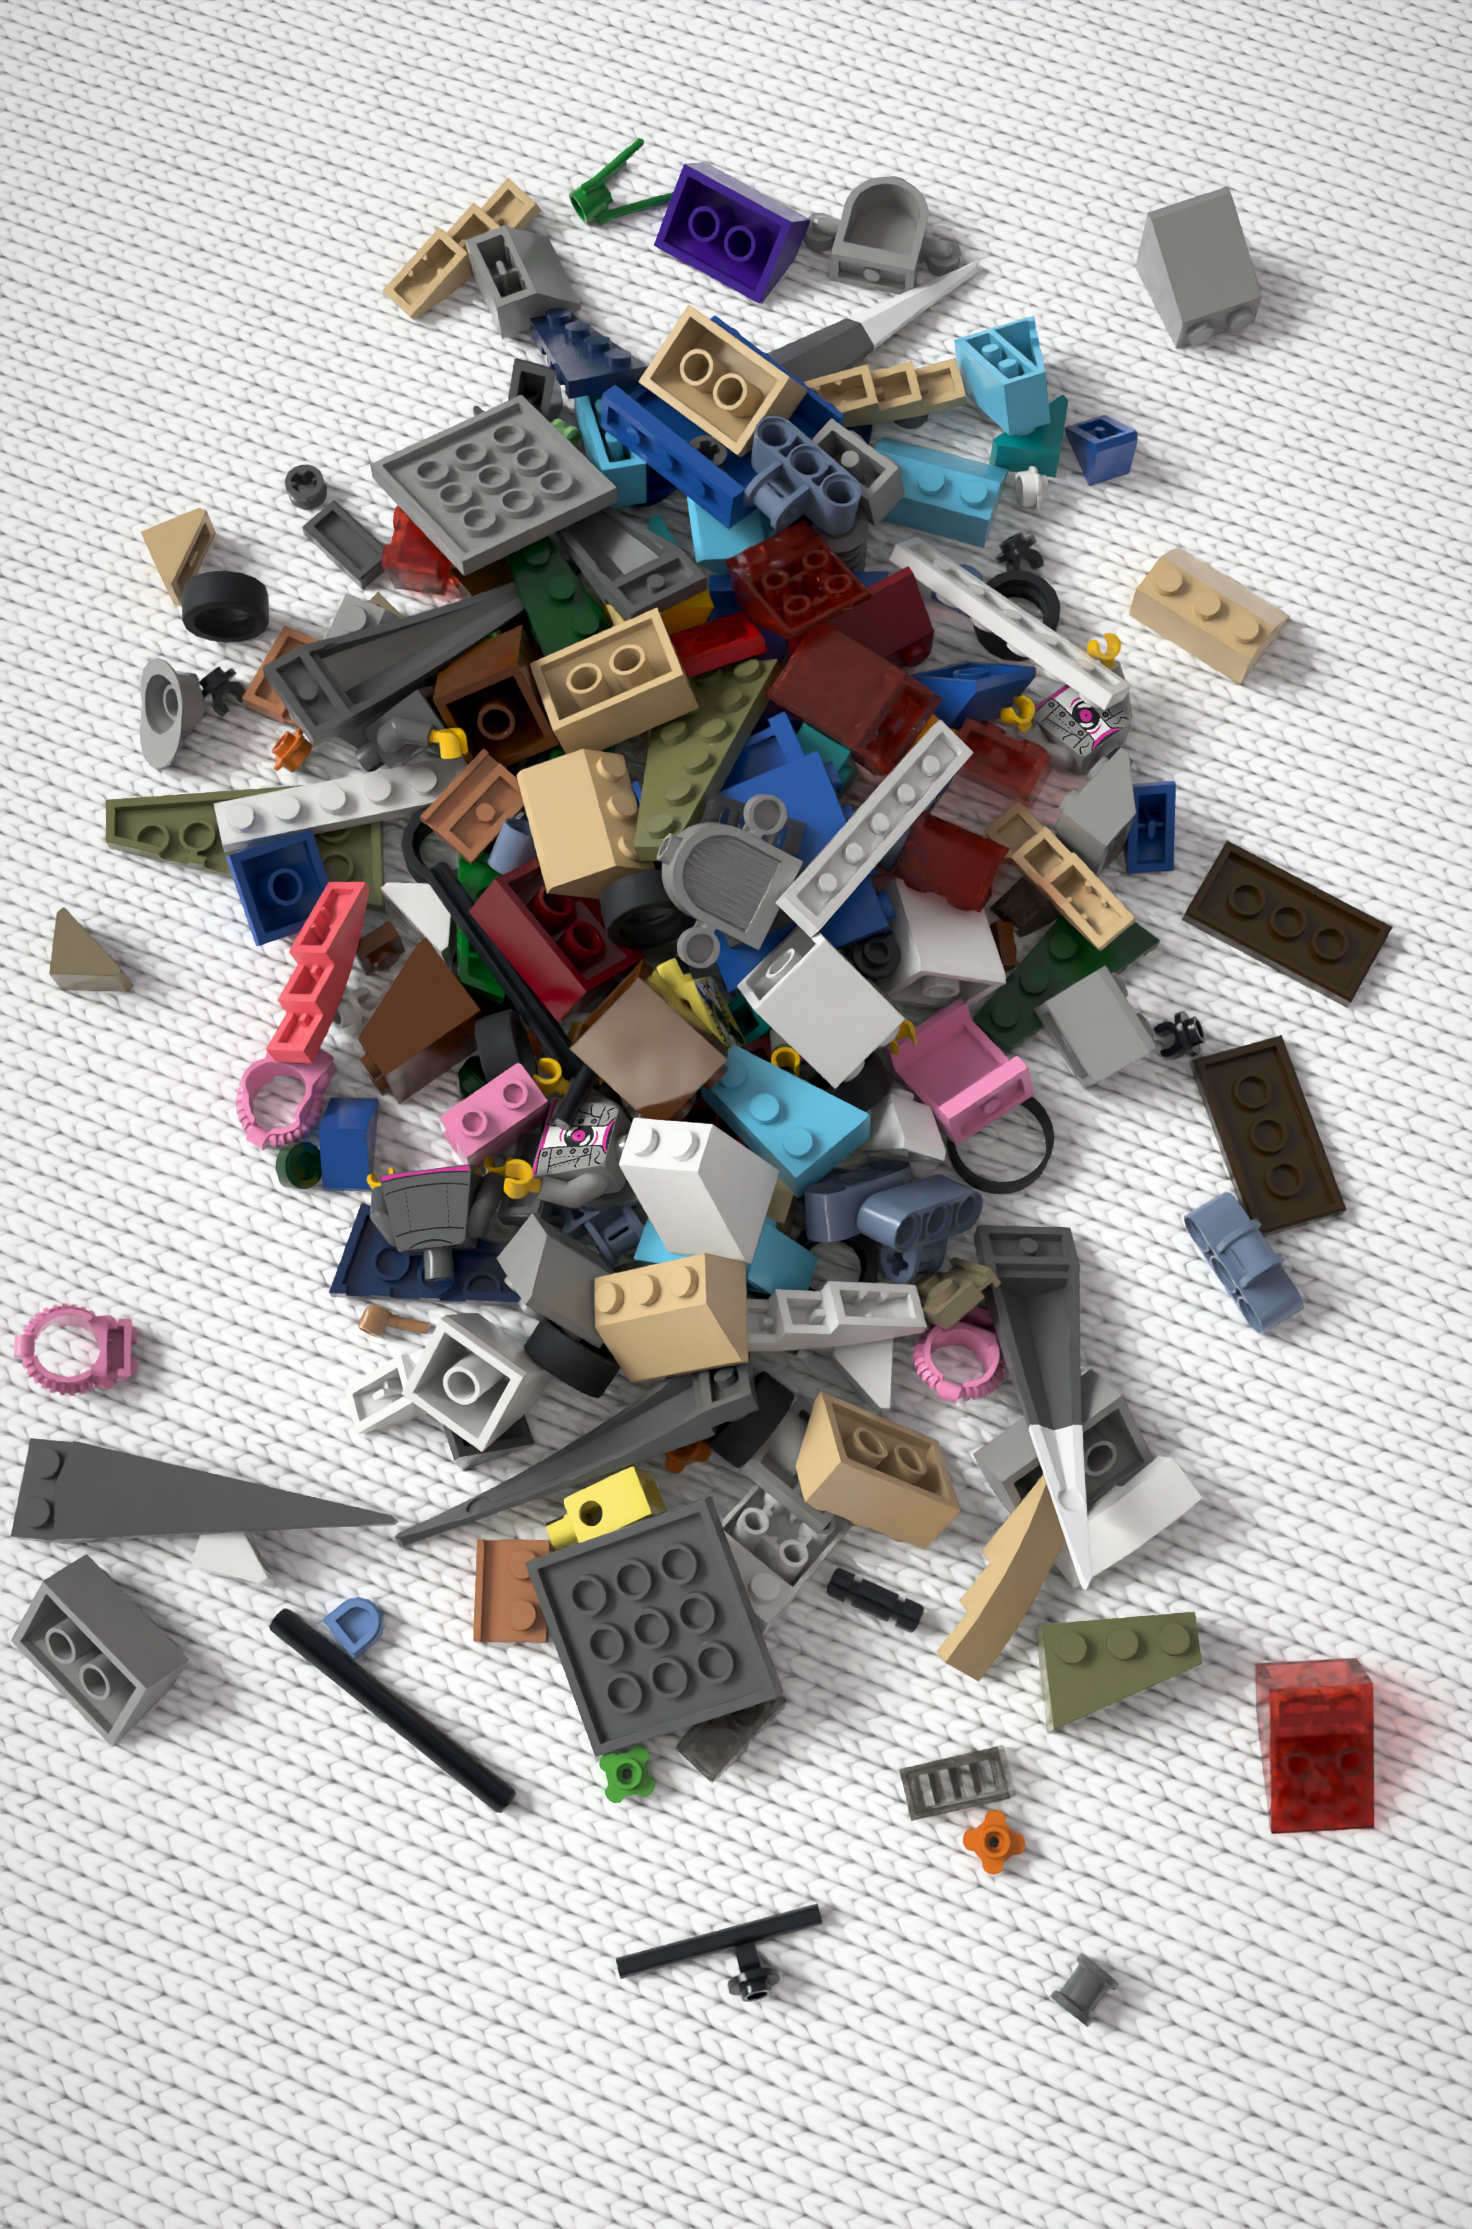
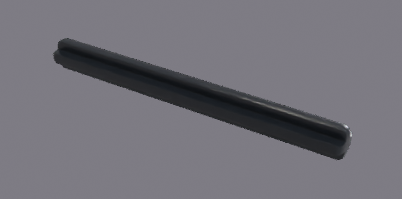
M439 862L430 867L425 872V878L546 1053L551 1059L559 1063L562 1070L561 1074L565 1080L575 1079L584 1062L570 1050L571 1040L551 1012L469 913V910L475 903L447 863ZM598 1079L596 1080L594 1086L592 1087L593 1089H595V1090H597V1091H598L599 1088H600V1084H599V1080H598Z
M283 1608L276 1614L269 1625L270 1631L493 1811L502 1813L509 1807L516 1795L512 1787L294 1612Z

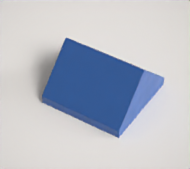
M964 661L908 675L907 686L926 712L934 714L950 729L960 730L1000 719L1002 709L1012 707L1014 704L1013 697L1021 696L1036 677V667Z
M312 829L254 845L226 856L256 946H261L300 932L329 882Z

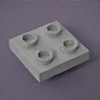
M799 1396L767 1441L740 1471L819 1535L835 1514L825 1510H816L804 1502L795 1466L813 1406Z

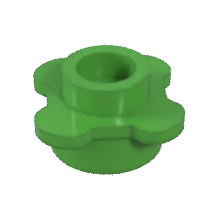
M636 1745L629 1752L621 1754L609 1752L601 1757L599 1766L606 1773L608 1786L605 1789V1795L609 1801L621 1803L627 1796L638 1794L642 1797H648L655 1789V1781L649 1776L647 1762L650 1755L647 1749ZM625 1769L632 1771L630 1779L623 1778L622 1773Z

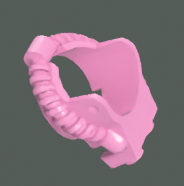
M319 1049L313 1063L277 1062L266 1052L265 1058L252 1063L239 1083L241 1087L237 1089L238 1097H236L235 1102L238 1105L236 1107V1113L239 1115L238 1120L240 1123H243L242 1128L244 1131H248L246 1140L265 1150L269 1144L272 1147H277L278 1145L283 1147L287 1143L295 1142L296 1140L301 1141L303 1139L302 1136L305 1134L309 1135L311 1133L310 1129L315 1128L317 1125L316 1120L319 1121L321 1117L320 1112L324 1108L322 1103L325 1101L323 1093L337 1070L333 1062L334 1057L328 1052ZM290 1076L299 1079L306 1086V1091L295 1111L296 1121L285 1127L271 1128L270 1132L258 1126L253 1114V1103L258 1091L265 1084L273 1081V1077Z
M62 1303V1306L55 1304L50 1309L48 1307L44 1308L42 1313L37 1312L35 1318H31L28 1321L29 1325L24 1327L23 1331L25 1333L15 1336L14 1357L24 1361L22 1366L28 1370L27 1375L34 1378V1383H40L42 1389L46 1390L48 1388L51 1393L59 1392L62 1396L68 1393L70 1396H75V1393H80L81 1395L85 1394L86 1390H89V1392L94 1390V1386L109 1390L114 1387L116 1382H128L131 1374H136L137 1356H131V1344H137V1327H132V1319L118 1318L117 1322L111 1315L96 1316V1312L93 1310L88 1311L86 1310L87 1307L84 1306L80 1308L77 1307V1304H72V1306H67V1303ZM54 1323H57L59 1326L81 1327L93 1335L99 1345L100 1352L97 1361L90 1370L88 1369L79 1375L70 1377L58 1376L49 1372L41 1365L38 1357L35 1356V1340H38L41 1333Z
M975 1306L949 1330L931 1323V1329L926 1330L924 1334L922 1333L914 1344L912 1359L917 1370L916 1372L919 1377H922L921 1379L924 1383H928L929 1388L937 1390L936 1398L954 1404L960 1398H963L964 1401H969L970 1398L977 1400L979 1396L983 1398L994 1392L1004 1379L1005 1362L1003 1361L1002 1353H1000L1002 1349L988 1308L982 1309ZM951 1345L963 1346L972 1351L982 1362L985 1375L974 1381L963 1382L962 1385L943 1379L944 1375L936 1369L931 1359V1354L942 1347Z

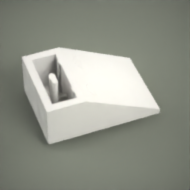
M755 1484L724 1518L721 1524L763 1636L847 1533L851 1525L840 1516L834 1515L828 1525L818 1535L760 1486Z

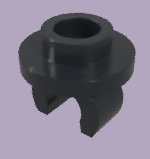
M1019 532L998 545L1002 552L995 559L998 564L1007 561V572L1012 570L1022 571L1020 563L1023 558L1028 560L1033 570L1044 566L1041 554L1037 550L1030 548L1037 542L1034 535L1025 538L1023 533Z
M219 666L201 679L199 684L203 688V699L205 700L212 696V708L218 715L223 717L230 710L222 701V694L231 693L242 703V697L246 690L239 683L230 681L237 674L233 668L224 672Z
M878 933L855 943L852 951V960L856 969L864 977L876 982V979H882L891 975L897 969L901 957L898 944L885 933Z
M1180 1011L1174 1015L1175 1024L1172 1022H1162L1153 1028L1154 1033L1160 1037L1171 1033L1175 1035L1174 1044L1170 1048L1160 1051L1162 1057L1168 1060H1175L1182 1057L1186 1052L1190 1057L1200 1055V1044L1205 1043V1034L1196 1016L1190 1018L1185 1011Z
M754 1942L734 1947L740 1974L728 1981L729 1993L736 1996L741 1995L743 2002L757 2001L771 1995V1987L780 1981L778 1970L772 1967L761 1968Z

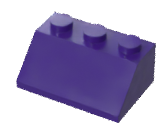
M706 162L685 163L653 246L761 304L794 262L811 219Z

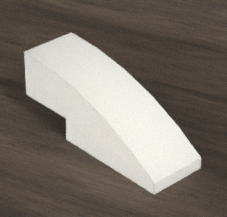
M1159 1455L1125 1485H1115L1087 1509L1092 1578L1152 1539L1203 1499L1202 1495L1173 1458ZM1065 1539L1053 1565L1069 1586L1075 1588L1081 1584Z

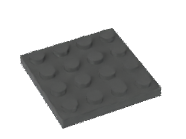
M712 1496L525 1562L595 1757L776 1699L784 1693Z

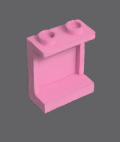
M962 998L949 1006L940 1008L932 1017L915 1027L918 1040L917 1046L913 1045L911 1039L904 1037L897 1040L899 1054H893L889 1045L885 1048L892 1075L906 1091L915 1095L914 1100L916 1102L931 1106L937 1125L955 1146L1034 1095L1029 1067L1018 1055L1010 1060L973 1022L968 1004Z
M517 1063L442 1114L440 1121L446 1129L443 1132V1136L464 1165L471 1164L480 1168L484 1165V1158L486 1156L496 1157L516 1143L520 1134H529L542 1125L548 1116V1100L522 1064Z

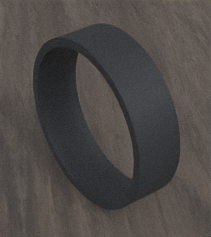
M1031 1096L1019 1105L1025 1107L1036 1117L1045 1135V1156L1039 1166L1033 1172L1018 1180L1008 1182L991 1181L972 1172L961 1160L955 1144L947 1137V1151L950 1162L957 1174L966 1183L986 1193L1010 1194L1023 1190L1040 1177L1052 1154L1054 1131L1048 1113L1034 1097Z

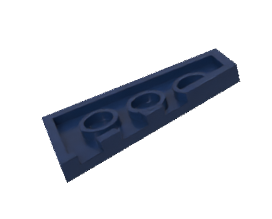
M555 308L547 310L545 316L530 318V335L541 354L547 355V364L550 369H556V379L560 385H565V394L568 399L603 393L614 385L620 389L642 385L638 381L648 366L631 355L630 351L624 350L612 342L609 337L593 329L590 324L571 314V311Z
M361 1203L329 1290L331 1297L499 1306H519L518 1302L521 1300L519 1294L505 1283L504 1279L507 1275L497 1260V1257L506 1246L478 1238L476 1248L452 1251L455 1278L442 1281H426L423 1255L409 1256L399 1252L396 1247L390 1246L370 1219V1205Z

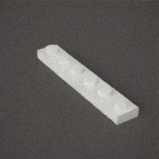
M919 537L896 544L889 558L890 561L902 569L909 566L914 573L916 582L923 583L936 592V597L939 601L947 606L959 608L972 617L971 621L976 627L986 632L995 633L1007 642V647L1012 652L1022 657H1029L1042 666L1043 672L1049 678L1057 682L1066 683L1079 692V697L1086 704L1106 710L1124 700L1132 686L1130 683Z
M940 719L927 731L775 903L810 937L816 934L974 752Z
M462 755L459 758L452 759L439 758L398 766L392 769L388 768L213 803L224 852L245 849L308 829H312L314 835L416 814L426 806L431 805L467 767V764Z

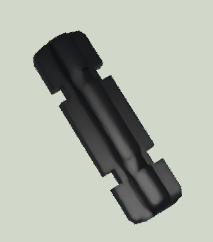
M837 1568L833 1572L826 1590L828 1596L843 1603L845 1598L852 1601V1607L887 1623L889 1618L896 1621V1627L909 1633L917 1629L924 1612V1607L921 1604L906 1598L905 1602L898 1600L899 1594L862 1578L861 1582L854 1580L855 1574L844 1569Z

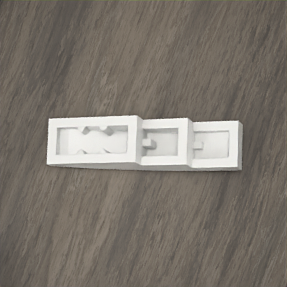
M828 1281L821 1291L775 1289L768 1300L747 1299L748 1352L818 1349L867 1343L922 1333L927 1328L916 1285Z

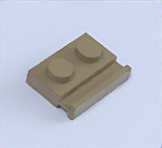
M953 1257L949 1261L953 1267L948 1272H930L917 1280L914 1285L917 1288L925 1321L949 1330L985 1298L981 1293L982 1290L988 1285L997 1288L1001 1284V1281L991 1268Z

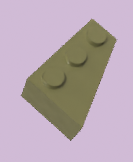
M1195 1612L1041 1624L1035 1629L1047 1732L1202 1664Z

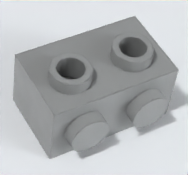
M832 418L812 439L816 445L860 483L862 492L859 506L862 507L867 515L868 522L876 527L905 495L900 467L889 456L881 455L866 444L863 438L856 432L848 431Z

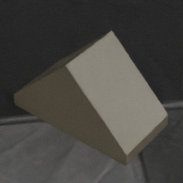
M65 907L57 911L49 975L62 990L129 991L134 985L123 970Z

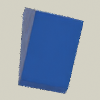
M1101 415L1065 427L1066 437L1089 486L1129 474L1138 442L1137 430L1107 415Z
M1175 781L1132 784L1136 815L1123 848L1126 871L1128 874L1174 871Z
M330 1097L318 1128L322 1182L325 1191L372 1192L367 1182V1176L372 1174L374 1170L379 1106L377 1098Z

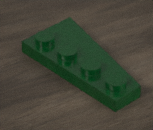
M549 536L505 556L521 604L528 615L536 645L539 646L543 657L612 628Z
M1061 915L1008 976L1006 984L997 989L972 1020L998 1048L1008 1054L1044 1028L1034 1008L1105 965L1110 973L1114 972L1119 975L1142 955L1146 956L1157 948L1160 940L1134 922L1105 948L1099 951Z

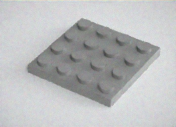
M522 395L370 464L372 478L464 576L618 502L617 487Z

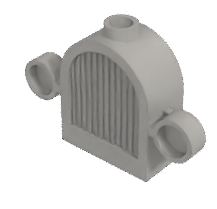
M898 176L873 178L854 188L846 199L841 219L833 218L825 213H815L808 217L811 221L803 239L805 245L815 252H825L832 248L830 281L900 295L915 288L922 262H925L928 270L938 277L954 271L960 266V246L949 238L935 239L927 237L929 209L926 199L914 185Z
M758 794L750 798L744 808L745 825L743 829L716 822H704L686 828L677 836L669 833L663 840L657 853V860L663 862L662 881L665 891L680 911L697 920L694 927L685 930L677 942L678 955L686 964L695 968H706L717 960L720 953V943L714 934L715 930L754 949H760L780 909L775 902L793 883L803 861L762 840V835H771L778 832L786 822V806L778 797L769 794Z

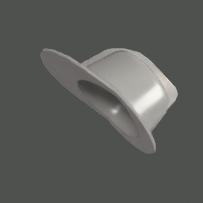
M155 658L149 660L141 676L140 745L144 758L149 765L161 769L168 767L175 759L180 748L181 738L190 735L201 722L204 713V699L197 674L175 671L166 660Z

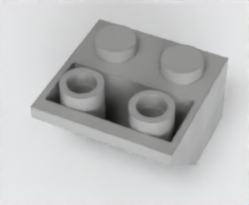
M505 225L465 240L471 273L502 339L530 329V318L545 316L547 310L562 308L571 311V313L581 310L580 302L549 238Z
M1122 747L1110 760L1103 756L1094 765L1087 776L1090 782L1080 792L1074 788L1064 798L1058 808L1061 816L1052 828L1056 832L1055 836L1071 853L1074 852L1098 878L1123 851L1136 815L1129 752Z
M1106 965L1034 1008L1035 1013L1083 1089L1102 1081L1157 1048L1152 1040L1154 1032L1150 1023L1142 1014L1135 1013L1126 999L1128 997V990L1124 982L1116 973H1110Z
M532 1213L497 1257L498 1262L507 1275L504 1279L505 1283L519 1294L521 1300L518 1304L528 1315L538 1321H542L547 1317L577 1342L584 1339L600 1348L604 1341L595 1328L594 1278L615 1274V1272L603 1256Z

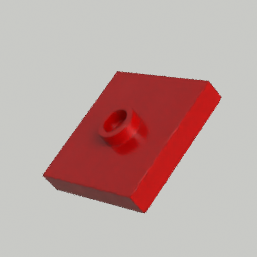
M739 611L669 635L687 678L767 652L762 634L744 611Z

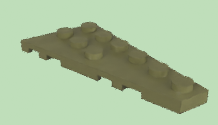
M749 659L743 662H734L689 677L688 681L699 708L651 729L633 845L640 861H659L657 860L658 850L669 833L677 836L686 828L703 823L784 675L778 659L760 661Z
M298 786L106 800V843L113 850L232 877L226 856L240 850L224 852L213 803ZM383 821L314 834L329 882H366L370 888L366 909L386 913L385 898L380 889L385 885Z

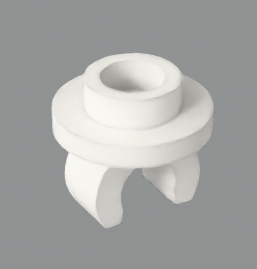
M361 987L353 992L348 989L344 990L332 1023L337 1029H340L348 1036L359 1033L361 1028L367 1025L377 1009L364 1010L359 1005L366 1002L371 993L369 988Z

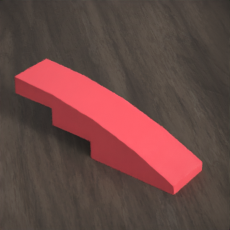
M328 882L290 948L289 953L298 965L277 1000L286 1011V1015L266 1048L275 1061L313 1063L331 1027L349 980L362 933L370 891L366 882Z

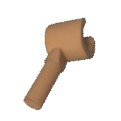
M371 1305L364 1310L358 1322V1327L361 1331L371 1336L381 1338L387 1325L395 1329L428 1334L430 1322L399 1317V1315H394L378 1305Z

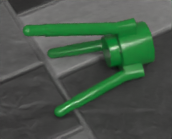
M638 138L594 177L569 193V199L575 212L585 224L595 219L601 227L612 219L670 202L673 192L608 209V205L613 202V199L605 183L625 167L626 161L644 145L642 138Z

